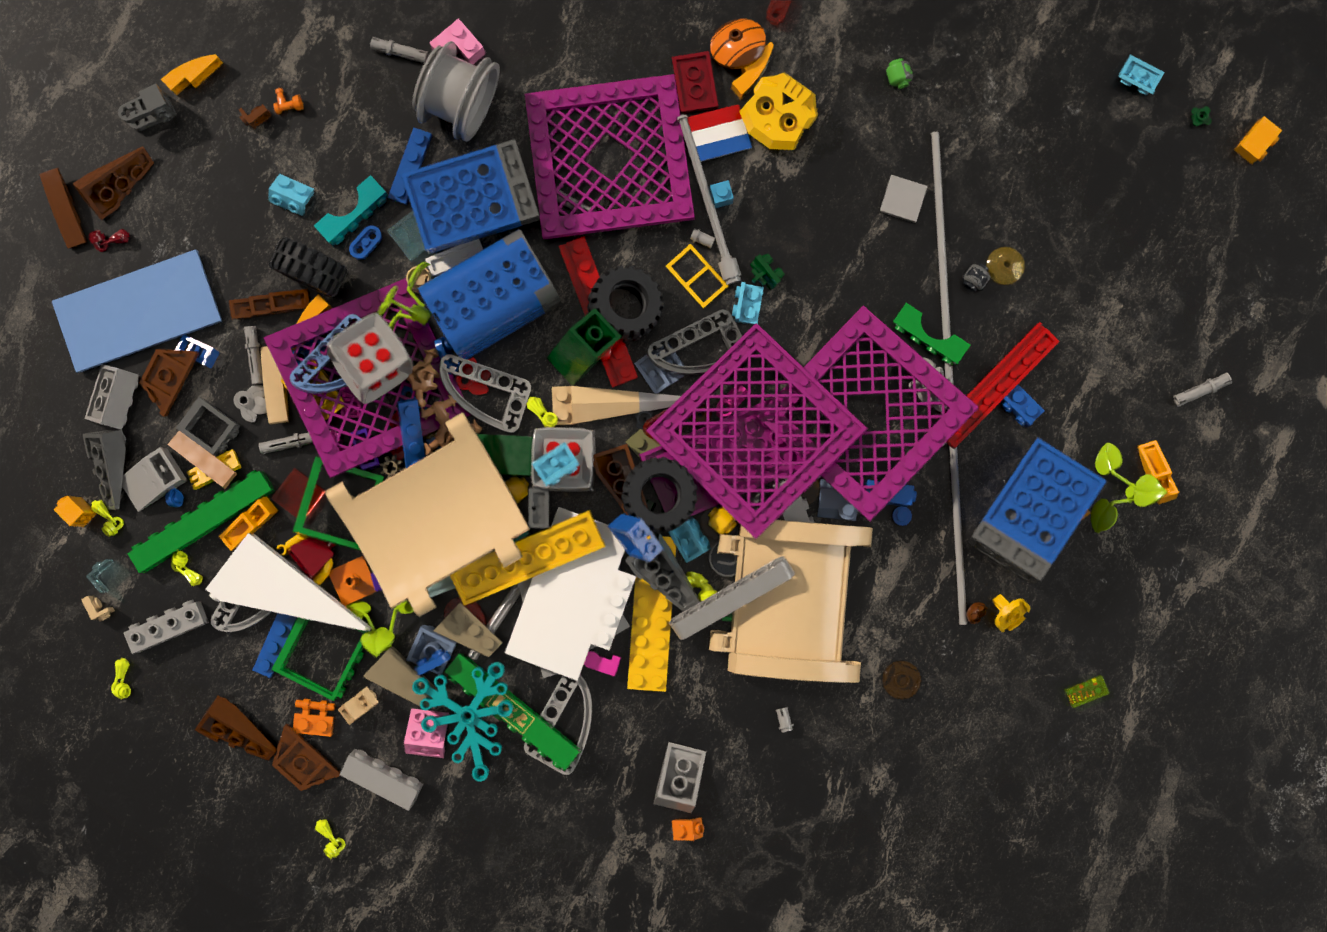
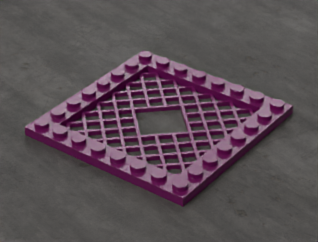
M674 74L525 94L543 239L694 220L683 132L679 121H677L680 111ZM645 99L641 105L634 101ZM648 101L656 105L651 113L644 108ZM618 102H626L622 108L616 104ZM630 103L638 108L633 115L625 110ZM608 104L603 110L597 106ZM611 105L619 110L614 118L606 113ZM589 106L585 112L579 109L580 107ZM592 108L600 112L595 120L587 115ZM659 108L661 120L654 115ZM570 109L566 115L559 110ZM574 110L582 115L577 122L569 118ZM640 111L648 115L643 123L635 118ZM555 113L563 117L558 125L550 120ZM622 113L630 118L625 125L617 121ZM603 115L611 120L606 128L598 123ZM584 118L592 122L587 130L579 125ZM651 118L659 123L654 130L646 126ZM566 120L574 125L568 133L561 128ZM632 121L640 125L635 133L627 128ZM548 123L555 127L554 130L550 133V135L548 130ZM614 123L622 128L617 135L609 131V128ZM595 125L603 130L597 138L590 133ZM661 126L663 128L664 138L656 133L661 128ZM576 128L584 133L579 140L571 135ZM643 128L651 133L646 140L638 136ZM558 130L565 135L560 143L552 138ZM624 131L632 135L627 143L619 138ZM605 133L634 153L633 157L613 181L584 161ZM587 135L594 140L589 148L581 143ZM653 136L661 140L657 148L648 143ZM568 138L576 143L571 150L563 146ZM635 138L643 143L638 150L630 146ZM550 141L557 145V147L552 151V153ZM664 143L666 155L659 151ZM578 146L586 150L581 158L573 153ZM645 146L653 151L649 158L640 153ZM560 148L568 153L563 160L555 156ZM656 153L664 158L659 166L651 161ZM570 156L578 160L573 168L565 163ZM637 156L645 161L640 169L632 164ZM552 158L559 163L555 170H553ZM666 162L668 164L669 174L663 169H661ZM581 163L589 168L583 176L575 171ZM647 164L656 169L651 176L643 172ZM562 166L570 171L565 178L557 174ZM629 166L637 171L632 179L624 174ZM591 171L599 176L594 184L586 179ZM658 172L666 176L661 184L653 179ZM572 174L580 178L575 186L567 181ZM639 174L648 179L643 186L635 182ZM554 176L562 181L557 188ZM621 176L629 181L624 189L615 184ZM602 179L610 184L605 191L597 187ZM669 179L671 191L664 187ZM583 181L591 186L586 194L578 189ZM650 182L658 186L653 194L645 189ZM564 184L572 188L567 196L559 192ZM631 184L640 189L634 197L626 192ZM612 187L620 191L616 199L607 194ZM594 189L602 194L596 202L589 197ZM661 189L669 194L664 202L655 197ZM575 191L583 196L578 204L569 199ZM642 192L650 197L645 205L637 200ZM557 194L564 199L559 206ZM623 194L631 199L626 207L618 202ZM604 197L612 201L607 210L599 205ZM586 199L593 204L588 212L580 207ZM652 200H655L658 204H650V203H651ZM566 202L574 206L569 215L561 209ZM634 202L639 205V206L631 207V205H632ZM615 204H616L618 207H620V209H612V208L614 207ZM596 207H598L600 210H602V211L593 212ZM577 209L582 212L581 214H574Z
M406 278L264 337V341L329 478L403 446L400 422L394 421L391 418L394 410L398 411L396 405L399 398L404 400L414 399L415 391H413L411 398L401 395L404 385L412 388L411 384L405 382V379L400 383L401 386L398 393L393 391L387 392L396 396L393 406L383 402L386 393L382 395L380 401H372L379 404L376 413L365 410L367 404H364L362 409L353 406L355 395L346 388L339 389L337 399L326 396L327 393H306L295 388L290 382V375L298 366L296 360L301 362L304 360L297 357V353L301 347L309 350L310 354L314 350L317 341L325 339L320 336L332 332L348 315L354 314L363 319L377 313L381 304L385 301V297L394 286H397L398 290L393 300L410 309L414 304L418 306L419 304L406 290L408 286ZM390 303L382 318L386 323H390L391 320L385 319L388 310L396 313L402 310V313L409 315V312L398 307L399 309L393 308L391 306H394V304ZM403 317L407 326L399 324L398 320L393 332L395 333L396 327L407 330L404 339L397 338L402 342L403 346L408 344L415 347L412 356L408 355L412 362L423 361L426 356L424 350L436 348V339L428 322L424 326L417 321L414 322ZM349 320L350 326L356 323L355 320L353 322ZM409 332L411 333L415 343L407 341ZM315 339L312 347L303 345V343ZM296 347V350L293 355L291 349ZM327 347L325 352L320 351L322 355L328 356ZM417 349L419 350L423 360L415 358ZM439 356L433 358L431 362L433 369L438 373L441 361ZM310 360L307 362V366L309 364L314 367H318V364L313 363ZM335 366L333 369L327 367L322 368V370L331 372L328 382L318 379V376L320 374L319 371L315 375V377L311 379L314 380L312 384H316V382L322 384L331 382L334 374L339 375V373L336 371ZM304 368L303 373L300 376L295 375V382H303L302 379L305 375ZM448 374L452 385L463 397L453 374ZM434 378L433 383L438 385L437 389L440 395L431 392V390L424 392L427 394L426 402L429 395L440 398L439 402L449 399V394L443 386L441 378ZM342 391L353 395L350 404L339 401ZM313 395L322 398L319 406L317 405ZM324 399L335 402L332 412L321 408ZM455 403V406L452 405L445 409L450 414V419L462 412L466 418L471 416L457 403ZM337 404L348 407L345 417L334 413ZM426 404L425 407L430 408L431 405ZM381 406L392 409L389 418L378 415ZM350 409L361 412L358 421L347 418ZM420 411L422 437L440 429V424L436 421L435 414L429 416L426 420L421 417ZM321 412L330 415L327 424ZM364 413L374 417L371 426L360 423ZM333 416L343 420L340 429L329 426ZM377 418L387 421L384 431L374 428ZM346 421L356 424L353 434L343 431ZM390 423L398 425L397 427L387 431ZM359 426L369 429L366 439L356 435ZM330 430L338 432L335 441ZM372 430L381 433L369 439ZM341 434L351 437L348 447L338 443ZM354 438L363 441L352 446ZM338 447L343 448L345 450L339 451Z
M862 306L804 366V369L819 383H830V393L833 396H844L843 406L846 409L847 395H886L887 431H866L863 435H873V445H862L861 436L859 438V445H851L846 450V459L836 460L821 475L826 482L870 522L979 408L865 306ZM865 334V335L868 336L869 338H861V337ZM870 341V351H859V342ZM873 342L882 350L873 351ZM856 343L857 352H847ZM873 354H884V364H874ZM887 354L897 363H887ZM857 355V365H846V356ZM860 355H870L871 364L860 365ZM843 356V365L834 366ZM885 367V377H874V368ZM887 367H898L899 376L888 377ZM901 367L911 376H902ZM857 368V378L846 379V369ZM860 368H871V378H860ZM833 369H843L844 379H833ZM830 370V379L820 380ZM913 379V389L902 390V380ZM885 380V390L874 391V381ZM888 380H899V390H888ZM916 380L926 389H916ZM871 381L872 391H861L860 382ZM844 382V392H833V383ZM847 382H857L858 391L847 392ZM789 384L779 394H789ZM792 386V394H801ZM916 392H927L928 402H916ZM930 392L940 401L930 402ZM899 393L900 403L889 404L888 394ZM902 393H913L914 403H902ZM803 397L792 398V407H794ZM775 398L765 408H775ZM778 398V408H789V398ZM928 405V415L917 416V406ZM931 405H942V415H931ZM903 406H914V416H903ZM945 406L949 408V410L946 413ZM889 407H900V417H889ZM761 411L757 418L775 433V411ZM778 411V421H789L786 417L789 411ZM917 419H928L929 429H917ZM931 419H940L931 428ZM889 420H900L901 430H889ZM903 420H914L915 430H903ZM792 424V434H803L799 428ZM778 425V435H789V425ZM904 433H915V443L904 444ZM918 433H926L918 442ZM876 434H887V444L876 445ZM890 434H901V444H890ZM780 438L789 446V438ZM792 438V448H803V438ZM806 438V448H817V445L811 439ZM890 447H901L902 457L890 458ZM904 447H913L904 456ZM873 448L874 458L863 459L862 449ZM876 448H887L888 458H877ZM849 449H859L860 459H849ZM803 451L795 452L803 459ZM806 451V461L816 451ZM888 461V471L877 472V462ZM891 461H899L891 470ZM860 462V472L849 473V463ZM863 462H874V472H863ZM837 463H846V472ZM874 475V486H863V476ZM877 475H886L877 484ZM851 476H860V484ZM865 489L873 490L870 493H868Z
M756 323L646 431L681 466L684 465L688 469L689 474H692L694 479L756 540L867 431V428ZM751 358H762V368H751ZM748 360V368H740ZM765 360L774 368H765ZM748 371V381H737V372ZM751 371H762V381H751ZM764 371H775V381H764ZM778 372L787 381H778ZM734 374V381H727ZM775 384V394H764V385ZM778 384H789V394H778ZM723 385H734V395H723ZM737 385H748V395H737ZM751 385H762L761 394L751 395ZM792 386L801 394H792ZM720 388V395H712ZM803 397V407H792V398ZM720 398V408H710V399ZM723 398H734V408H723ZM737 398H748V408H737ZM751 398H761V408H751ZM764 398H775V408H764ZM778 398H789V408H778ZM806 399H807L814 407H806ZM707 400V408H699ZM775 411V448H737V412ZM778 411H789V421H778ZM792 411H803V421H792ZM806 411H817V421H806ZM696 412H706V422H696ZM710 412H720V422H709ZM723 412H734V422H723ZM820 412L829 421H820ZM693 414V422H685ZM792 424H803V434H792ZM806 424H817V434H806ZM820 424H831V434H820ZM693 425V435H682V426ZM696 425H706V435H696ZM709 425H720V435H709ZM723 425H734V435H723ZM778 425H789V435H778ZM778 438H789V448H778ZM792 438H803V448H792ZM806 438H817V448H806ZM820 438H829L820 447ZM683 439H692V448ZM696 439H706V449H696ZM709 439H720V449H709ZM723 439H734V449H723ZM803 451V462H792V452ZM806 451H816L806 461ZM696 452H706V462ZM709 452H720V462H709ZM723 452H734V462H723ZM737 452H747V462H737ZM750 452H761V462H750ZM764 452H775V462H764ZM778 452H789V462H778ZM747 465V476H737V466ZM750 465H761V476H750ZM764 465H775V475L764 476ZM778 465H789V475H778ZM792 465H802L792 475ZM710 466H720V476ZM723 466H734V476H723ZM723 479H733V488ZM737 479H747V489H736ZM750 479H761V489H750ZM764 479H775V489H764ZM778 479H788L778 489ZM738 493H747V502ZM750 493H761V503H750ZM764 493H773L764 502ZM751 506L760 507L755 511Z

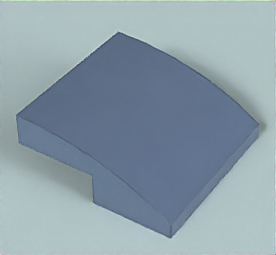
M662 344V348L655 349L651 354H656L658 357L660 351L665 349L664 344ZM676 353L663 358V360L671 364L685 366ZM647 355L634 363L654 394L660 393L685 376L661 370L649 360Z

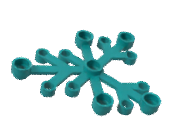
M494 662L489 666V676L485 682L483 680L485 674L483 668L476 667L472 671V677L475 679L478 693L470 706L462 707L448 698L445 686L447 678L444 675H438L434 680L438 691L429 686V682L425 678L416 679L412 685V689L416 694L422 695L426 693L434 698H424L420 702L422 710L426 711L431 707L444 705L457 713L438 718L428 715L422 720L421 727L425 732H433L440 725L459 722L454 731L448 735L447 739L450 744L458 743L460 735L466 727L468 735L459 749L453 753L452 760L455 763H461L465 758V752L471 745L475 762L472 776L476 781L480 782L488 777L489 769L483 764L479 744L488 749L494 756L501 753L502 745L498 742L492 743L476 732L475 726L485 731L489 737L495 736L498 732V727L495 724H488L479 717L494 714L508 717L514 709L513 704L509 700H503L497 706L477 709L485 696L504 695L508 690V686L504 682L491 687L495 679H499L505 672V668L500 662ZM494 667H499L500 672L496 673ZM476 670L481 672L480 677L475 675ZM438 678L443 679L444 683L439 684ZM419 682H423L425 688H421ZM498 686H503L505 691H499ZM428 701L429 707H425L423 702ZM503 705H508L509 710H504ZM469 712L471 714V718H467L465 716V713ZM428 720H432L434 725L430 726ZM489 727L494 728L495 732H494V733H490V732L488 731V728H489ZM451 735H455L457 740L453 741ZM493 746H497L499 751L495 752ZM455 754H460L461 759H457ZM478 769H483L485 774H480Z

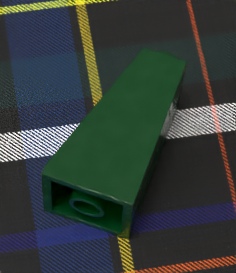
M594 308L568 330L547 359L573 386L593 368L621 336Z
M477 434L501 476L532 478L533 437Z

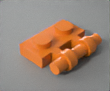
M305 698L304 700H296L295 707L302 708L303 711L302 713H294L293 729L300 734L331 737L333 735L335 716H327V711H334L335 703H328L325 700L315 702ZM310 709L320 710V715L310 714Z

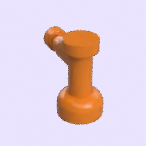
M278 88L275 90L278 103H274L273 106L277 115L281 114L282 111L295 108L297 111L304 109L300 95H295L292 97V101L286 102L283 89Z

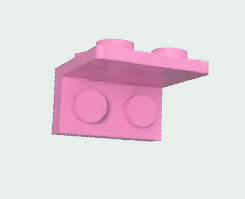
M411 709L404 741L405 754L444 758V742L448 724L438 726L433 732H425L421 727V722L428 715L438 718L448 716L449 713ZM428 720V724L430 726H433L434 722L432 720Z

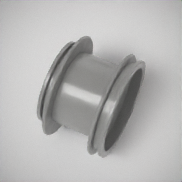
M450 41L444 46H437L427 58L414 89L412 108L417 112L419 123L426 122L432 115L453 124V136L455 139L462 138V140L467 142L476 134L488 112L497 87L500 67L498 63H492L489 57L484 58L478 66L456 57V44Z

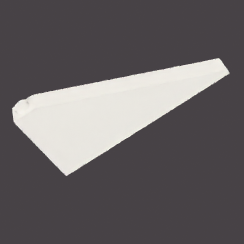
M248 533L206 588L211 593L209 596L217 602L223 601L364 631L372 629V627L255 534Z

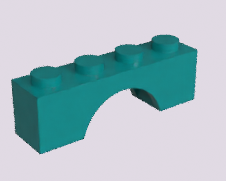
M371 175L356 187L359 199L356 208L351 213L345 216H333L327 213L314 225L332 246L340 244L349 231L353 232L358 228L359 222L363 219H368L377 206L381 207L386 203L388 194Z

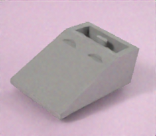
M160 447L140 460L123 475L122 487L137 511L140 512L165 496L169 490L179 487L188 480L169 450Z

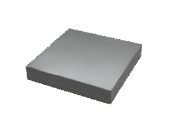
M891 175L879 212L916 223L927 186Z

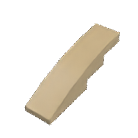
M260 347L268 422L270 425L289 422L287 389L281 382L282 377L268 347Z

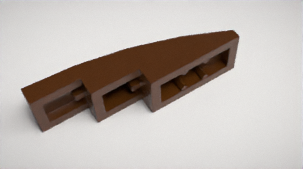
M59 168L40 173L48 202L67 248L87 242L79 224L81 221L73 206L74 201Z
M307 289L268 293V295L229 300L231 320L306 309L309 305Z

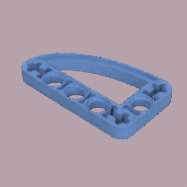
M351 314L345 317L292 371L290 382L295 388L306 393L319 394L336 391L347 386L342 378L324 384H310L308 382L330 361L329 356L322 355L320 349L327 346L336 333L344 331L349 326V320L351 322L354 320L356 322L360 321L361 318L359 316ZM315 360L318 363V367L314 370L309 369L307 362ZM303 367L307 372L303 376V382H295V375L300 376L303 373V369H301Z

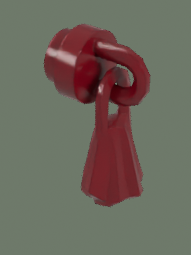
M120 229L106 240L104 233L100 230L89 234L90 242L101 252L106 251L108 243H124L129 240V233L124 229Z

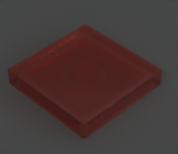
M294 468L271 499L297 518L309 478ZM317 484L314 488L307 515L325 493V490Z

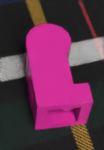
M589 651L584 665L590 669L616 676L621 656L613 655L612 659L600 656L596 651Z

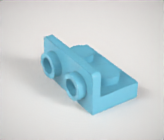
M741 282V287L737 286L735 297L738 298V304L733 306L732 316H735V322L751 325L758 323L764 287L748 285L745 282Z
M693 516L680 527L668 532L686 563L711 549L708 538L703 535L698 521Z

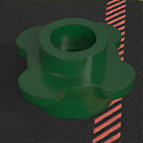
M1205 106L1201 109L1195 107L1192 109V123L1194 126L1209 125L1211 123L1209 107Z

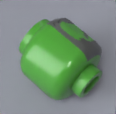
M902 58L889 63L886 73L890 85L898 86V89L909 86V82L913 79L910 63Z

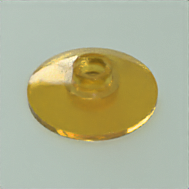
M1001 247L990 254L986 266L989 268L988 272L993 281L1002 285H1009L1020 279L1024 272L1025 264L1023 257L1017 250L1010 247ZM1005 261L1010 263L1009 268L1004 266Z

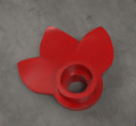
M475 358L468 359L469 361L477 363ZM465 364L462 367V371L464 374L470 375L473 372V368L470 364ZM483 370L480 375L481 379L487 381L491 373L488 370ZM457 375L455 377L461 390H469L474 395H483L489 392L488 387L484 384L469 379L467 384H462L463 377Z

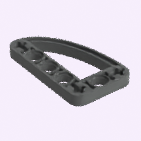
M719 310L652 343L647 350V356L655 366L669 373L679 375L704 374L715 363L699 366H680L671 364L663 360V358L718 331L729 350L732 347L731 345L735 344L742 337V334L730 312ZM720 315H722V317L726 316L727 319L725 320V323L723 321L718 322L716 324L718 328H716L714 322L720 318ZM704 322L709 323L711 331L704 332L701 329V324ZM688 330L692 331L695 337L693 340H687L684 333ZM728 331L736 333L737 337L735 340L732 341L727 338L726 334ZM675 339L678 342V347L675 349L670 348L667 344L668 340ZM661 343H663L665 349L660 351L659 356L657 357L656 354L652 355L653 348L655 347L658 350L662 348L663 345Z

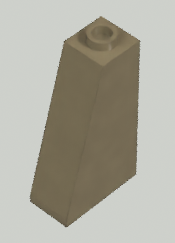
M390 647L364 674L366 679L418 706L426 697L434 699L426 693L419 695L413 691L412 685L416 679L427 678L423 674L417 675L414 666L395 647ZM428 680L429 686L438 691V689ZM419 682V686L425 688V684ZM424 701V706L429 707V702Z

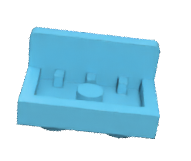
M1130 55L1118 76L1122 78L1120 82L1128 86L1134 84L1139 87L1137 89L1139 92L1148 95V93L1154 94L1155 88L1165 72Z
M279 174L269 188V201L274 205L281 206L303 216L305 206L314 194V188Z
M565 442L531 463L546 486L549 484L550 486L555 485L561 480V476L572 474L579 465Z

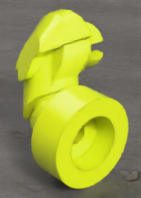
M693 571L686 573V577L692 587L701 588V591L698 593L700 602L717 593L702 574Z

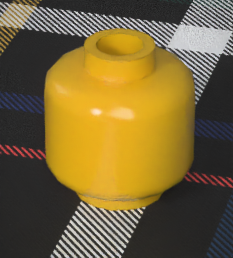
M512 476L505 481L517 504L528 495L529 483L525 478Z
M715 507L708 515L710 517L709 526L718 534L723 535L726 533L728 535L737 525L736 520L723 507L719 509Z

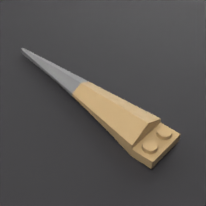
M579 386L552 387V409L558 418L556 425H575L640 413L642 411L669 408L681 396Z

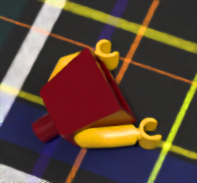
M297 534L288 540L286 545H278L277 550L284 548V553L281 555L287 556L290 554L305 575L313 579L318 585H321L330 574L334 556L330 549L336 545Z

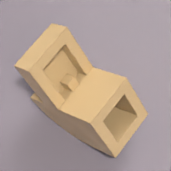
M366 687L355 697L343 704L338 711L350 725L378 704L376 694Z

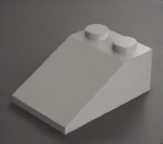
M668 743L654 804L692 813L696 805L706 751Z

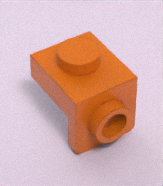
M702 818L672 820L674 840L694 841L703 837L704 825L702 824Z

